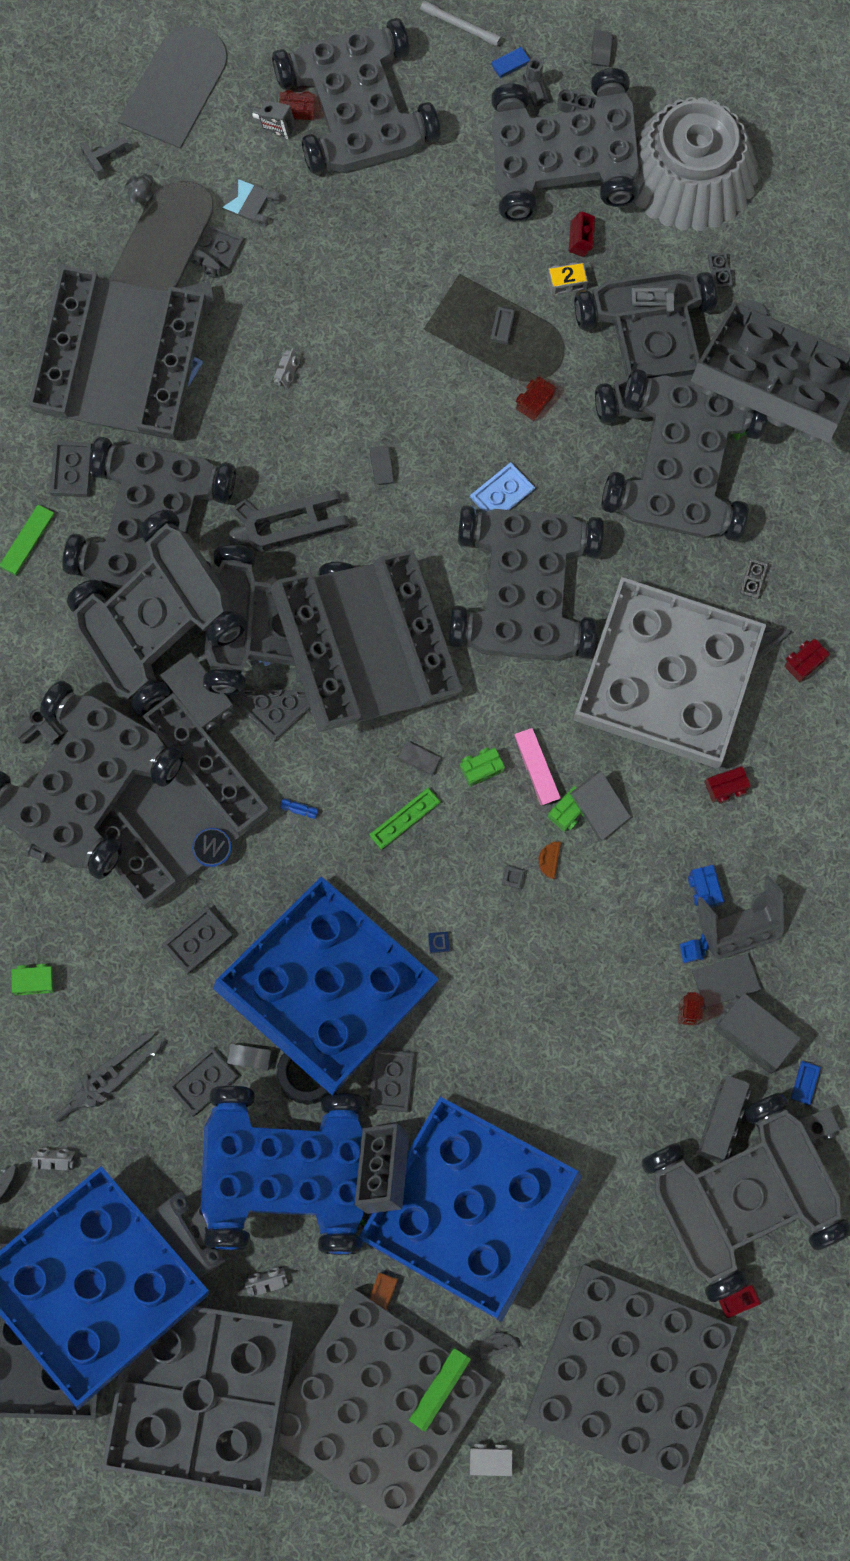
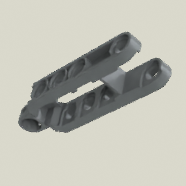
M334 490L250 512L243 526L236 527L230 531L229 543L245 547L251 546L262 553L343 531L351 525L346 515L317 521L315 511L342 502L340 492ZM304 512L308 515L310 524L265 536L258 535L255 528L256 525L263 524L266 521L273 523L275 520L286 517L289 519L293 515Z

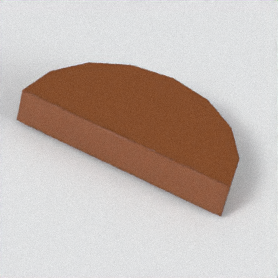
M552 842L546 845L541 850L538 858L542 873L553 880L555 879L561 842Z

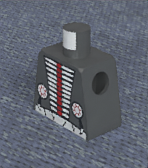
M266 101L262 108L255 107L253 110V117L260 119L264 130L289 140L296 127L290 105Z

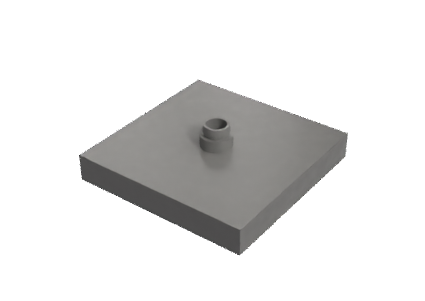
M621 577L573 721L719 769L725 756L766 624Z

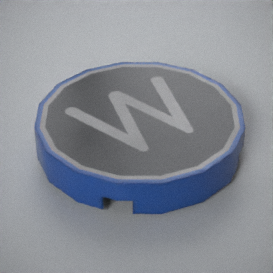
M215 828L202 830L195 837L192 846L195 858L206 867H216L226 862L232 848L230 839L225 832Z

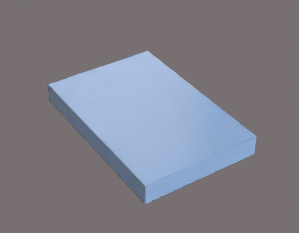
M510 462L473 492L470 498L484 513L493 509L511 510L532 493L535 487Z

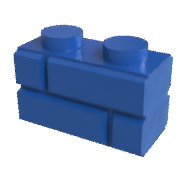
M714 865L691 870L690 876H688V883L690 888L693 887L695 895H693L695 906H698V898L700 897L704 899L710 908L723 905L725 901Z

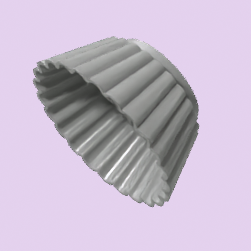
M689 97L685 101L679 99L673 104L666 105L636 130L640 172L636 182L639 185L640 193L635 204L639 208H646L648 217L652 219L659 218L660 222L665 226L675 224L680 230H688L692 227L697 231H702L707 226L719 227L723 220H733L736 217V211L746 209L747 199L752 198L755 194L753 185L759 180L756 171L758 162L744 125L739 121L736 114L730 112L727 106H720L719 102L715 100L709 102L704 97L698 100L694 97Z

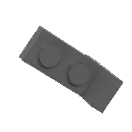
M125 137L115 139L112 143L98 148L95 152H92L87 142L80 144L81 152L98 180L105 178L101 165L129 151L128 142Z
M671 280L669 285L632 286V305L667 306V311L675 310L678 300V280Z

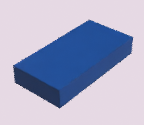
M522 47L492 61L491 65L498 76L502 78L526 66L530 59Z
M801 1061L790 1097L791 1100L810 1105L821 1067Z

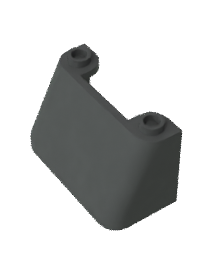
M181 1191L145 1217L201 1281L223 1264L225 1260L218 1250L210 1248L201 1250L181 1218V1215L189 1208L188 1200Z

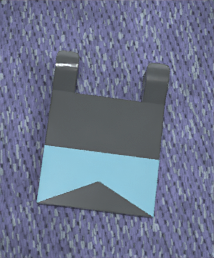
M238 179L222 209L253 221L262 227H266L268 221H266L267 217L259 214L266 200L279 204L281 201L279 198L280 194L267 191Z

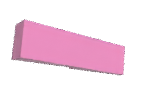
M533 728L514 734L540 805L560 799Z

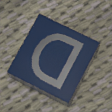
M448 932L428 933L430 954L450 951Z

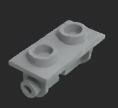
M293 348L291 351L287 350L283 353L279 366L284 367V369L277 368L273 378L275 385L280 386L282 383L287 389L290 383L293 382L295 370L300 364V357Z
M35 1149L31 1156V1159H33L32 1166L36 1167V1169L51 1170L52 1163H55V1170L69 1171L74 1168V1161L72 1159L75 1151H69L68 1149Z
M278 1267L271 1268L264 1274H251L247 1279H244L248 1296L252 1295L253 1297L267 1293L265 1285L269 1284L270 1291L284 1288V1285L288 1284L284 1268L279 1269Z

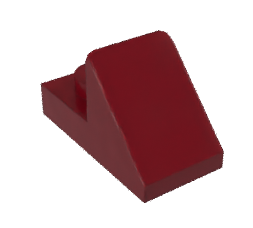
M753 1284L719 1301L726 1318L762 1304Z

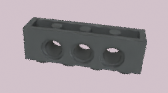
M830 1108L798 1120L802 1123L813 1145L818 1144L817 1139L823 1137L824 1140L835 1137L834 1132L840 1130ZM812 1124H817L819 1126V1134H815L812 1132ZM759 1137L755 1138L756 1144H760Z

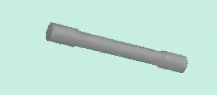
M425 0L421 4L420 11L444 20L496 47L501 41V36L479 28L439 9V7Z

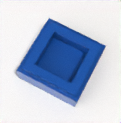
M691 940L680 944L683 963L702 959L699 940Z

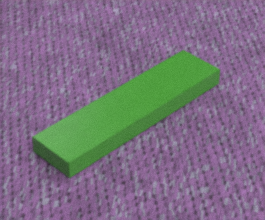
M37 505L0 563V568L15 576L18 574L53 519L54 512Z
M428 787L370 833V838L382 850L440 804L441 801Z
M455 1348L452 1350L408 1421L426 1432L471 1359Z

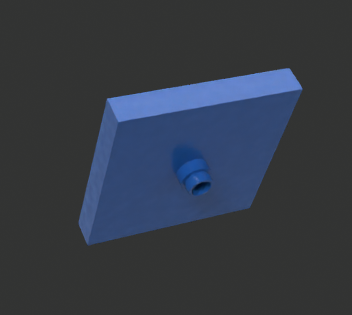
M321 876L216 979L213 989L325 1090L333 1095L427 996L439 979Z
M439 1097L407 1154L403 1208L372 1213L360 1237L367 1245L502 1322L579 1184L582 1175L574 1168L452 1102Z
M102 1166L0 1250V1317L77 1410L209 1295L208 1289Z

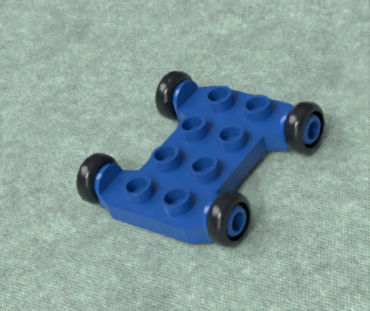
M244 1086L214 1087L210 1092V1103L216 1107L212 1109V1113L204 1126L201 1211L207 1223V1229H212L205 1234V1246L216 1250L246 1249L250 1245V1234L243 1230L248 1213L254 1212L316 1215L320 1234H326L318 1239V1250L321 1253L350 1255L361 1252L363 1249V1239L355 1234H357V1227L363 1217V1210L355 1206L363 1131L358 1119L359 1113H362L365 1109V1099L361 1095L352 1093H334L333 1095L327 1094L321 1099V1109L327 1114L322 1117L319 1131L255 1128L251 1126L248 1116V1107L254 1103V1091Z

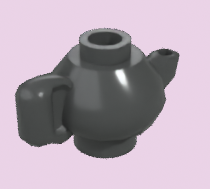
M141 173L138 177L132 176L125 184V187L128 189L129 202L132 206H135L137 201L147 202L152 196L150 193L152 179L146 173Z

